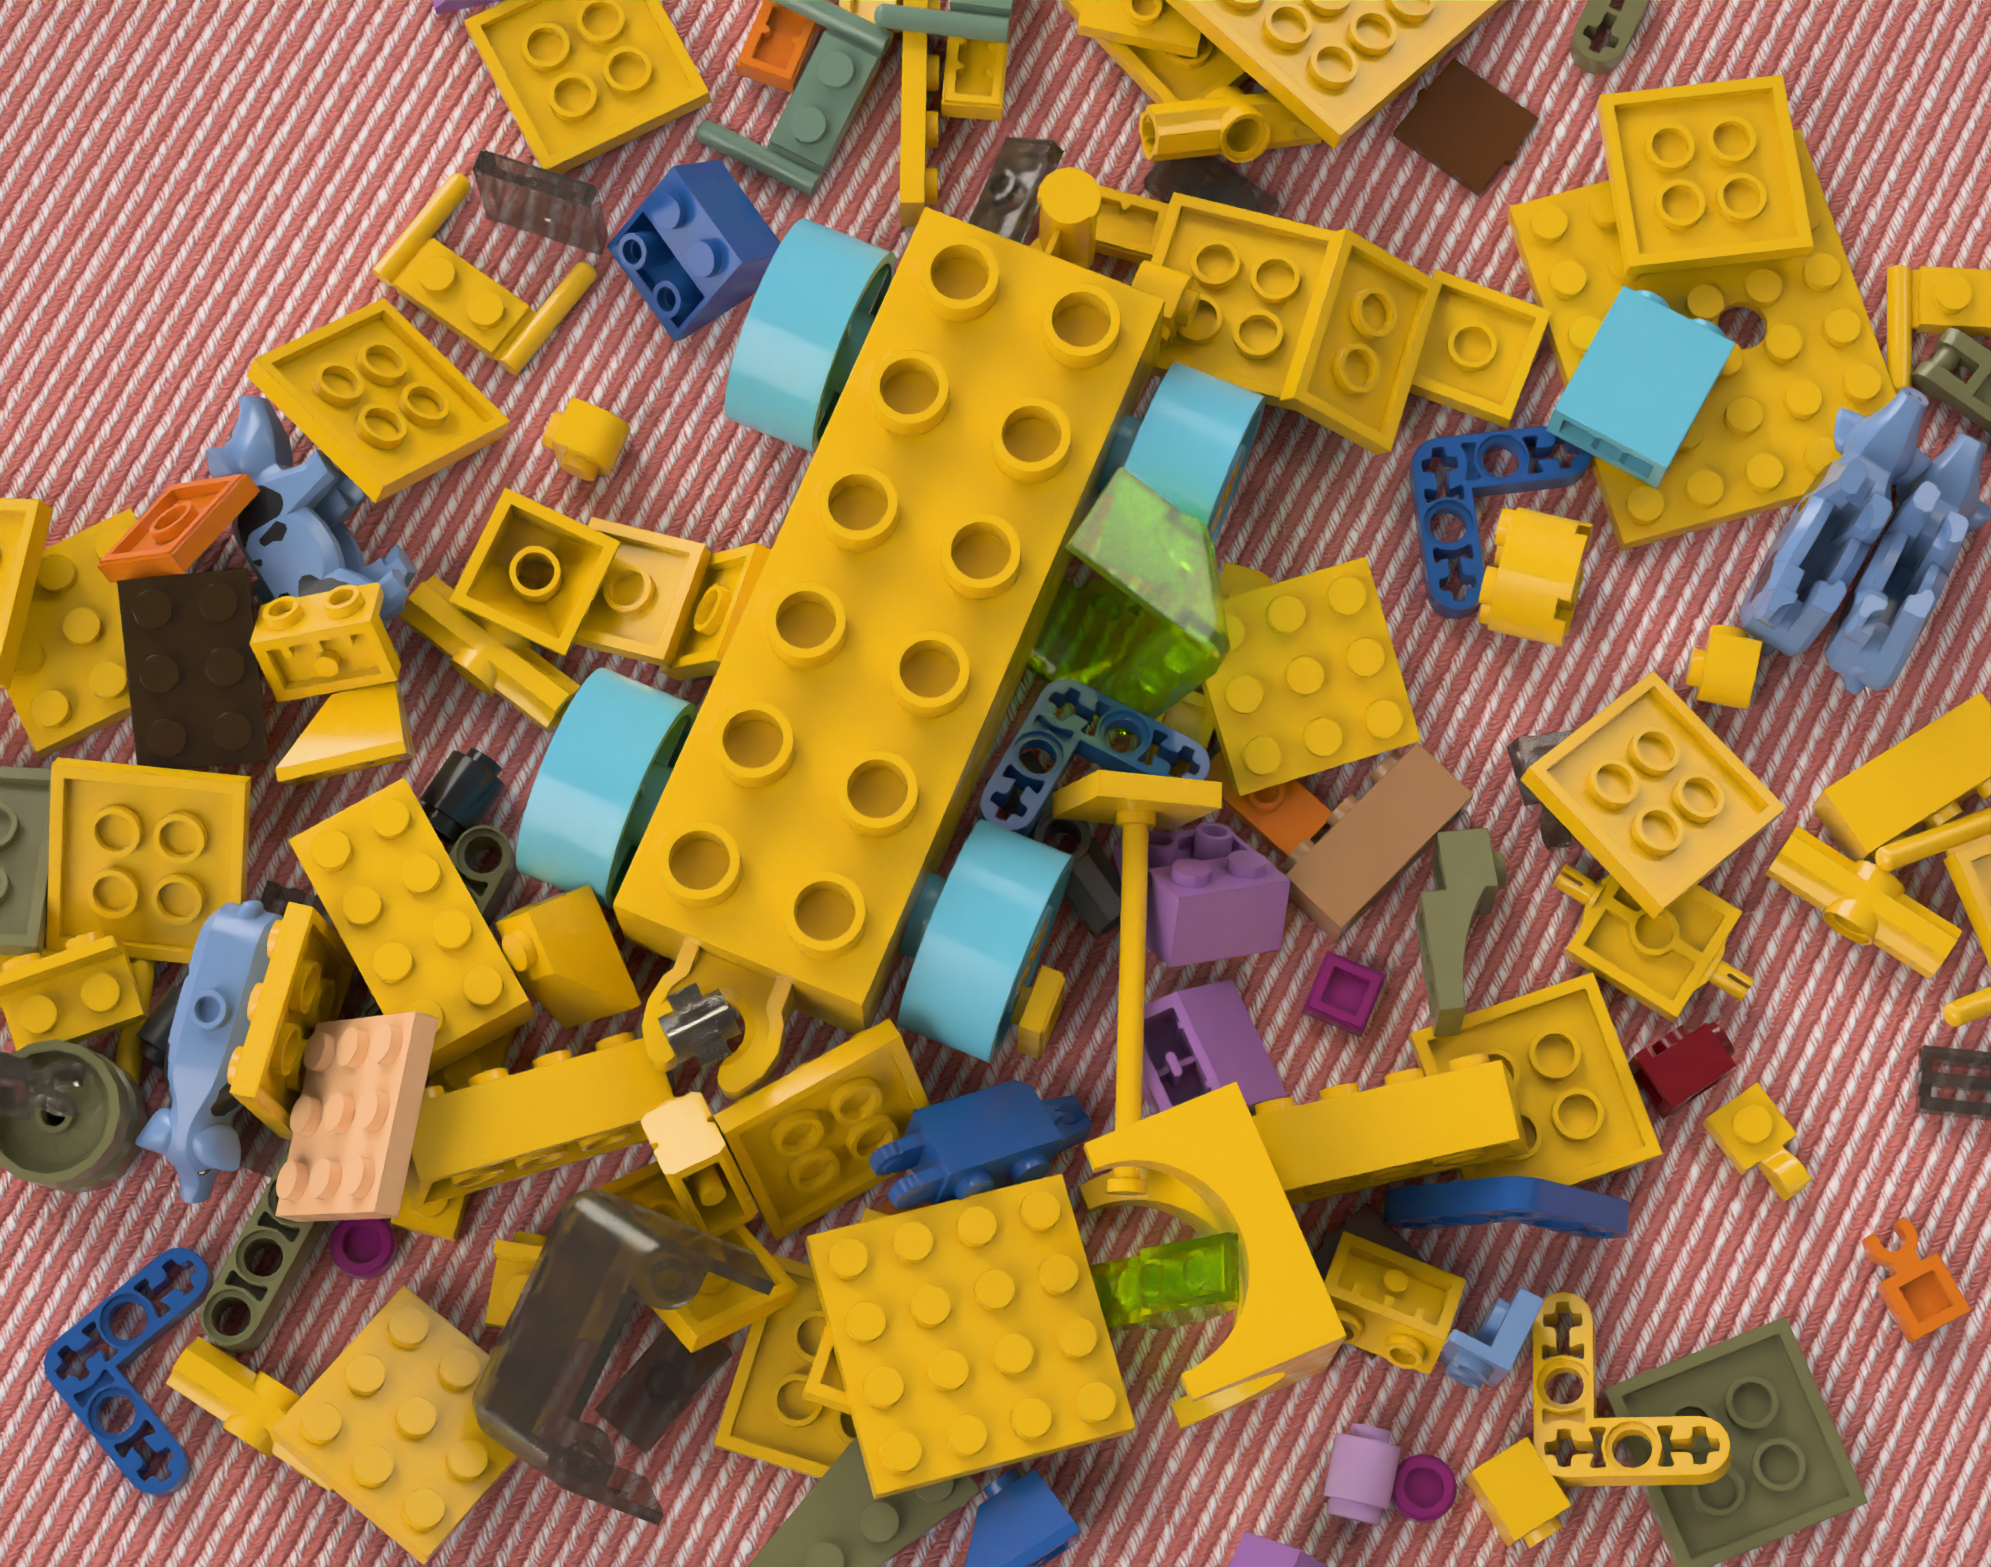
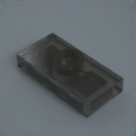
M1006 137L968 223L1023 244L1040 207V203H1037L1039 185L1048 174L1057 169L1064 151L1053 140Z
M666 1326L594 1410L641 1452L647 1455L733 1353L720 1340L691 1353L671 1329Z

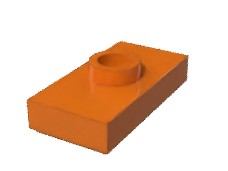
M763 0L736 63L737 74L793 94L822 25L771 0Z
M1222 750L1210 760L1206 781L1222 782V804L1284 860L1305 839L1309 838L1313 841L1328 825L1326 820L1332 811L1296 779L1242 796H1235Z

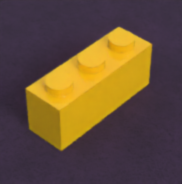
M1981 692L1822 791L1811 807L1847 858L1854 862L1857 860L1869 861L1872 858L1875 860V853L1880 847L1904 839L1925 825L1928 829L1955 820L1964 812L1959 804L1977 792L1983 801L1991 798V705Z

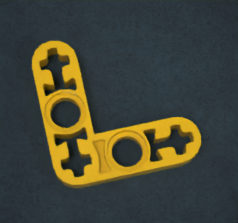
M1559 1292L1544 1298L1545 1300L1533 1323L1534 1448L1547 1466V1472L1554 1477L1558 1485L1566 1487L1703 1485L1713 1483L1726 1474L1731 1466V1445L1728 1433L1720 1423L1712 1418L1702 1416L1597 1418L1596 1329L1591 1310L1584 1299L1573 1293ZM1569 1312L1574 1323L1582 1324L1581 1326L1571 1327L1569 1332L1572 1356L1560 1355L1559 1340L1555 1328L1547 1327V1325L1558 1323L1559 1313ZM1584 1354L1583 1359L1577 1358L1578 1356ZM1546 1355L1553 1356L1545 1360ZM1570 1373L1579 1377L1584 1383L1583 1393L1573 1403L1557 1404L1547 1396V1385L1556 1375ZM1632 1435L1643 1437L1652 1446V1453L1648 1461L1642 1466L1635 1468L1624 1467L1614 1458V1450L1618 1442ZM1671 1435L1672 1449L1693 1448L1695 1437L1705 1436L1708 1438L1710 1447L1719 1449V1451L1708 1453L1707 1463L1701 1465L1694 1464L1691 1453L1670 1452L1673 1466L1663 1467L1665 1455L1660 1436ZM1593 1437H1603L1601 1449L1606 1467L1595 1468L1596 1461L1593 1454L1573 1455L1571 1466L1560 1467L1556 1456L1548 1454V1452L1559 1450L1560 1440L1572 1439L1576 1450L1596 1451Z

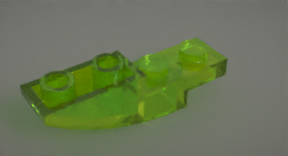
M1226 1232L1140 1249V1256L1089 1265L1108 1333L1137 1328L1164 1330L1185 1326L1223 1315L1236 1308L1239 1304L1238 1233Z

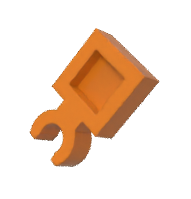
M1903 1217L1892 1224L1895 1233L1900 1239V1247L1897 1251L1885 1249L1875 1233L1863 1239V1247L1868 1258L1875 1264L1886 1267L1891 1275L1890 1278L1876 1285V1288L1908 1344L1967 1314L1971 1309L1938 1252L1922 1261L1916 1253L1918 1245L1916 1229L1908 1219Z

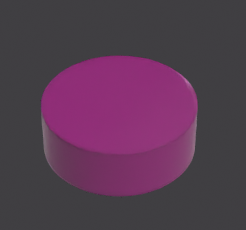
M384 1218L341 1220L331 1234L330 1253L335 1264L346 1275L359 1280H370L383 1275L391 1268L397 1257L398 1240L395 1231Z
M1428 1454L1408 1457L1397 1466L1391 1496V1503L1394 1509L1403 1518L1415 1523H1429L1441 1518L1449 1511L1456 1498L1457 1483L1454 1473L1438 1457Z

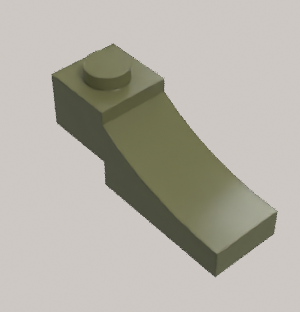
M1488 828L1437 832L1431 858L1436 891H1426L1420 894L1415 924L1434 1037L1460 1034L1466 1010L1464 993L1465 944L1478 915L1491 914L1497 890L1505 889L1506 886L1504 856L1502 851H1492Z

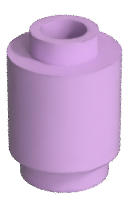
M1352 1423L1349 1435L1336 1433L1323 1496L1329 1497L1326 1514L1379 1525L1382 1509L1389 1510L1401 1447L1389 1444L1391 1431Z

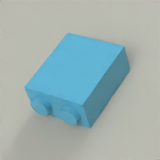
M1623 285L1554 408L1546 431L1658 489L1724 369L1736 343L1725 338L1724 332L1715 324L1703 319L1691 320L1669 309L1668 303L1657 294L1647 290L1634 291Z

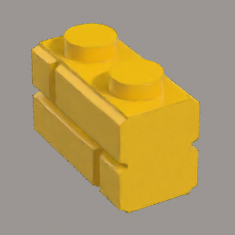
M692 1091L684 1096L670 1098L661 1103L656 1109L644 1114L645 1116L640 1120L641 1125L654 1150L660 1167L699 1241L706 1240L707 1242L754 1219V1216L759 1211L701 1092Z

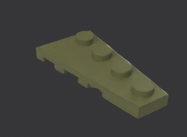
M856 1436L747 1567H881L978 1496L981 1490L971 1476L968 1475L874 1500Z

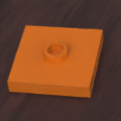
M235 474L172 484L99 561L100 564L97 567L110 583H116L119 580L184 574L260 490L248 474Z

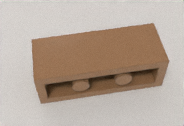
M1418 742L1404 756L1397 750L1390 753L1370 776L1376 784L1360 800L1353 794L1345 798L1326 820L1332 828L1316 844L1309 838L1305 839L1282 864L1288 871L1285 876L1291 880L1288 898L1335 943L1435 843L1437 832L1447 831L1467 810L1474 795Z

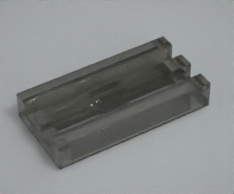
M1923 1045L1918 1053L1915 1113L1991 1121V1103L1931 1097L1932 1087L1991 1093V1078L1932 1071L1933 1065L1991 1071V1052Z

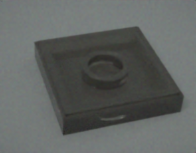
M480 150L473 167V173L487 219L602 256L609 235L597 186L487 150Z

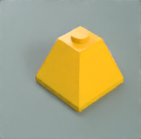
M505 487L449 602L566 657L621 542Z
M393 681L331 694L276 767L275 771L278 782L293 786L417 758L400 683Z
M584 885L521 907L495 923L502 938L503 954L509 965L516 970L521 984L565 1029L628 1011L642 1005L593 889L589 885Z

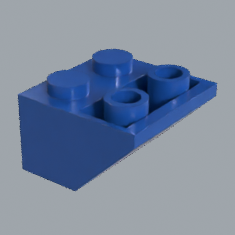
M713 160L673 166L612 239L607 248L672 339L679 341L755 294L768 265L780 245V241L722 161Z

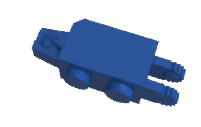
M1014 1079L914 1110L903 1138L897 1139L895 1142L890 1141L888 1144H883L882 1147L877 1148L872 1153V1156L869 1157L870 1161L868 1162L875 1174L882 1177L893 1172L897 1173L907 1169L912 1170L914 1175L909 1174L907 1177H902L901 1180L896 1181L891 1186V1189L888 1190L889 1194L887 1195L896 1209L908 1208L911 1205L916 1206L930 1201L931 1205L955 1199L962 1200L971 1195L1044 1178L1050 1171V1165L1054 1156L1086 1140L1093 1125L1075 1095L1040 1100L1032 1086Z

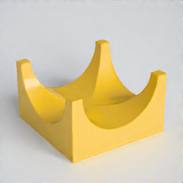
M1237 1082L1084 1143L1083 1149L1094 1173L1117 1167H1140V1179L1147 1180L1146 1195L1135 1196L1107 1193V1179L1114 1178V1170L1080 1184L1078 1191L1088 1213L1114 1206H1141L1168 1213L1191 1226L1208 1242L1219 1257L1227 1274L1233 1299L1231 1333L1210 1357L1196 1367L1181 1374L1180 1378L1187 1395L1170 1404V1409L1180 1431L1326 1370L1347 1335Z

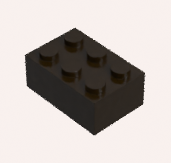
M248 568L117 581L137 765L191 770L270 761L260 665L249 644L255 626V616Z

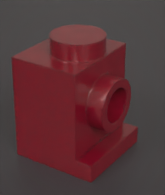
M1715 1022L1705 1023L1690 1034L1684 1025H1681L1651 1046L1657 1056L1653 1058L1645 1047L1637 1052L1628 1063L1634 1080L1663 1120L1724 1080L1737 1066L1731 1058L1735 1054L1734 1047L1723 1029Z

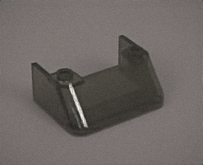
M599 1189L580 1191L572 1195L562 1206L474 1391L472 1408L477 1423L488 1437L561 1488L659 1526L664 1512L647 1477L616 1466L615 1450L608 1435L599 1427L579 1420L636 1300L661 1310H673L685 1306L699 1292L708 1271L768 1296L775 1283L752 1251Z

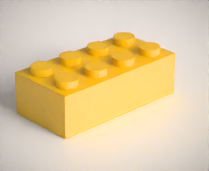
M405 777L288 840L383 1015L416 1011L439 1018L427 1077L537 1017L528 997Z
M625 1032L597 1042L595 1044L597 1051L572 1058L570 1050H560L535 1059L532 1062L534 1069L513 1075L508 1074L507 1068H496L469 1078L470 1087L444 1093L443 1086L440 1085L425 1088L404 1186V1194L409 1210L649 1142L640 1120L645 1116L644 1114L656 1109L661 1103L674 1097L666 1071H659L652 1066L646 1053L644 1038L635 1040L633 1032Z
M1487 1053L1474 1054L1450 1061L1451 1071L1441 1074L1424 1076L1422 1068L1407 1069L1384 1076L1386 1086L1359 1091L1358 1083H1346L1320 1090L1321 1101L1295 1105L1294 1099L1288 1097L1269 1100L1255 1105L1256 1115L1252 1116L1290 1206L1529 1153L1513 1079L1503 1061L1490 1062Z

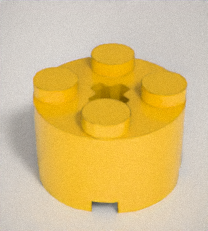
M1503 507L1494 544L1497 545L1494 566L1499 568L1487 566L1478 601V603H1482L1478 623L1488 625V630L1563 648L1565 635L1568 636L1584 577V561L1581 560L1583 552H1589L1593 524L1517 507L1516 510Z

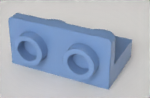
M1520 1287L1508 1302L1498 1298L1493 1308L1490 1307L1475 1339L1454 1329L1447 1337L1438 1357V1360L1448 1364L1444 1373L1455 1381L1476 1390H1480L1483 1383L1494 1388L1510 1372L1545 1299Z

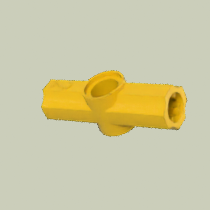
M1236 86L1216 88L1207 94L1204 99L1147 105L1146 110L1140 112L1139 134L1141 136L1143 153L1150 162L1223 154L1232 162L1246 163L1262 155L1266 149L1319 144L1322 141L1318 134L1270 92L1246 95L1244 91Z
M435 575L429 580L421 582L407 599L405 610L400 614L402 622L450 658L449 662L466 680L485 694L492 697L495 693L498 694L519 713H523L547 733H550L559 726L566 710L581 686L532 650L533 645L528 639L451 604L449 600L454 590L446 582L441 581Z
M1796 826L1765 874L1796 896L1801 897L1823 911L1822 918L1840 935L1861 945L1868 946L1873 943L1929 980L1936 974L1962 933V930L1954 926V924L1904 894L1905 888L1903 884L1890 872L1883 871L1876 864L1866 860L1852 861L1799 826Z
M199 1336L189 1347L185 1348L172 1368L171 1375L166 1382L167 1385L225 1422L222 1426L223 1428L270 1459L274 1455L292 1466L293 1470L322 1489L325 1488L334 1494L335 1490L270 1437L272 1428L301 1398L299 1395L261 1370L257 1375L239 1363V1360Z

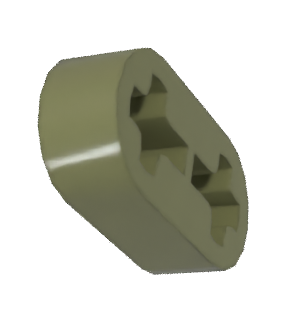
M1588 0L1575 27L1570 45L1571 58L1575 64L1583 71L1596 75L1614 70L1622 61L1647 9L1649 0H1625L1620 11L1611 8L1613 0ZM1604 25L1611 28L1607 46H1604L1600 53L1590 50L1591 40L1596 38L1601 26Z

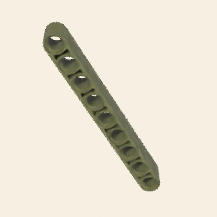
M482 825L474 826L465 831L456 841L449 857L489 927L515 880L517 867L515 855L506 835L497 828ZM483 849H493L502 854L501 863L495 870L481 874L469 868L471 858L477 852ZM373 994L360 1018L383 1015ZM290 1146L209 1291L200 1312L201 1326L206 1335L225 1351L231 1353H248L259 1347L265 1340L329 1221L296 1222L275 1216L279 1201L276 1192L277 1178L281 1168L287 1162ZM266 1246L280 1247L283 1251V1261L280 1268L270 1276L260 1277L254 1275L251 1265L254 1255ZM233 1305H247L251 1312L248 1327L242 1333L235 1336L223 1335L220 1331L219 1322L224 1311Z

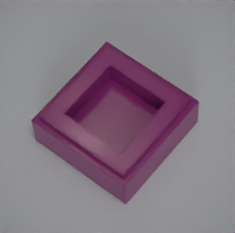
M1327 950L1302 1013L1361 1038L1387 975Z

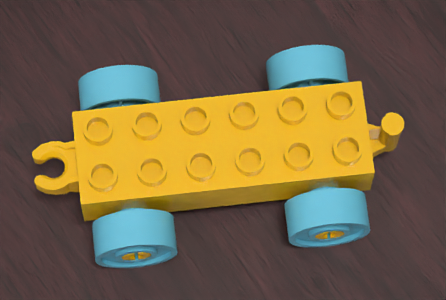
M1072 167L1056 169L1048 174L1039 185L1037 203H1040L1039 237L1030 246L925 207L897 271L896 256L893 252L806 218L798 220L788 231L767 267L748 311L733 356L725 392V416L730 421L815 454L697 717L696 707L693 703L608 669H596L576 693L551 740L527 802L516 848V867L518 872L564 891L589 885L593 889L599 905L608 909L614 908L627 942L675 961L674 967L662 976L648 998L642 1023L646 1053L652 1066L659 1071H670L679 1063L685 1047L684 1025L690 1013L704 1003L714 1001L727 1003L738 1010L744 1019L746 1030L741 1045L734 1053L726 1057L719 1067L717 1075L718 1084L722 1094L730 1100H738L745 1095H749L767 1082L780 1063L787 1040L785 1027L795 1010L854 1034L870 1029L902 954L914 958L915 961L899 1009V1027L988 1063L993 1062L1013 1023L1010 1021L1019 995L1024 986L1029 987L1059 912L1071 875L1074 856L981 819L969 834L948 879L937 875V872L1099 494L1112 499L1100 537L1096 564L1187 599L1193 591L1221 531L1252 450L1266 402V397L1174 362L1160 383L1144 420L1133 416L1159 356L1165 299L1089 270L1093 264L1095 254L1097 217L1100 212L1102 196L1096 180L1082 169Z

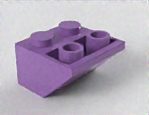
M1207 822L1197 825L1196 829L1171 833L1149 831L1146 947L1169 968L1280 950L1291 880L1269 863L1265 856L1257 853L1226 825ZM1122 840L1114 841L1113 856L1121 880Z
M1233 979L1176 991L1144 1006L1142 1094L1152 1115L1233 1082H1237L1250 1114L1255 1112L1254 1106L1259 1103L1287 1097ZM1117 1017V1020H1116V1027H1115V1035H1116V1038H1117V1029H1118V1017Z

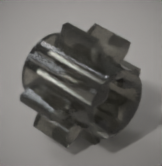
M694 982L666 996L673 1011L657 1018L679 1064L696 1056L703 1070L731 1056V1051L726 1041L741 1034L719 988L702 996L697 983Z

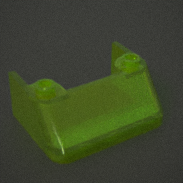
M1120 466L1065 546L1067 550L1106 579L1088 580L1077 588L1063 578L1025 668L1047 684L1058 679L1079 681L1155 720L1217 672L1230 651V641L1215 545L1210 537L1209 530L1200 520L1191 515L1183 514ZM1097 715L1093 716V719L1097 722L1101 718ZM1114 728L1111 730L1123 735H1134L1132 731L1125 728Z

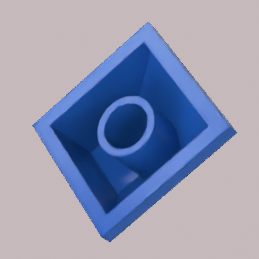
M1014 1468L983 1489L988 1500L978 1507L965 1567H1042L1077 1544L1081 1530L1036 1469L1022 1477L1017 1468Z

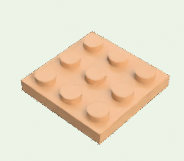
M415 1011L316 1023L315 1032L309 1038L304 1051V1064L307 1069L301 1097L296 1101L290 1117V1128L293 1135L287 1162L281 1168L277 1178L276 1192L279 1201L275 1216L296 1222L398 1218L439 1018Z

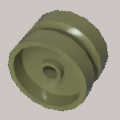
M56 1039L28 1044L1 1062V1167L18 1179L70 1194L100 1190L124 1175L141 1151L142 1147L136 1145L135 1142L147 1124L145 1097L129 1072L105 1055L96 1053L82 1045Z

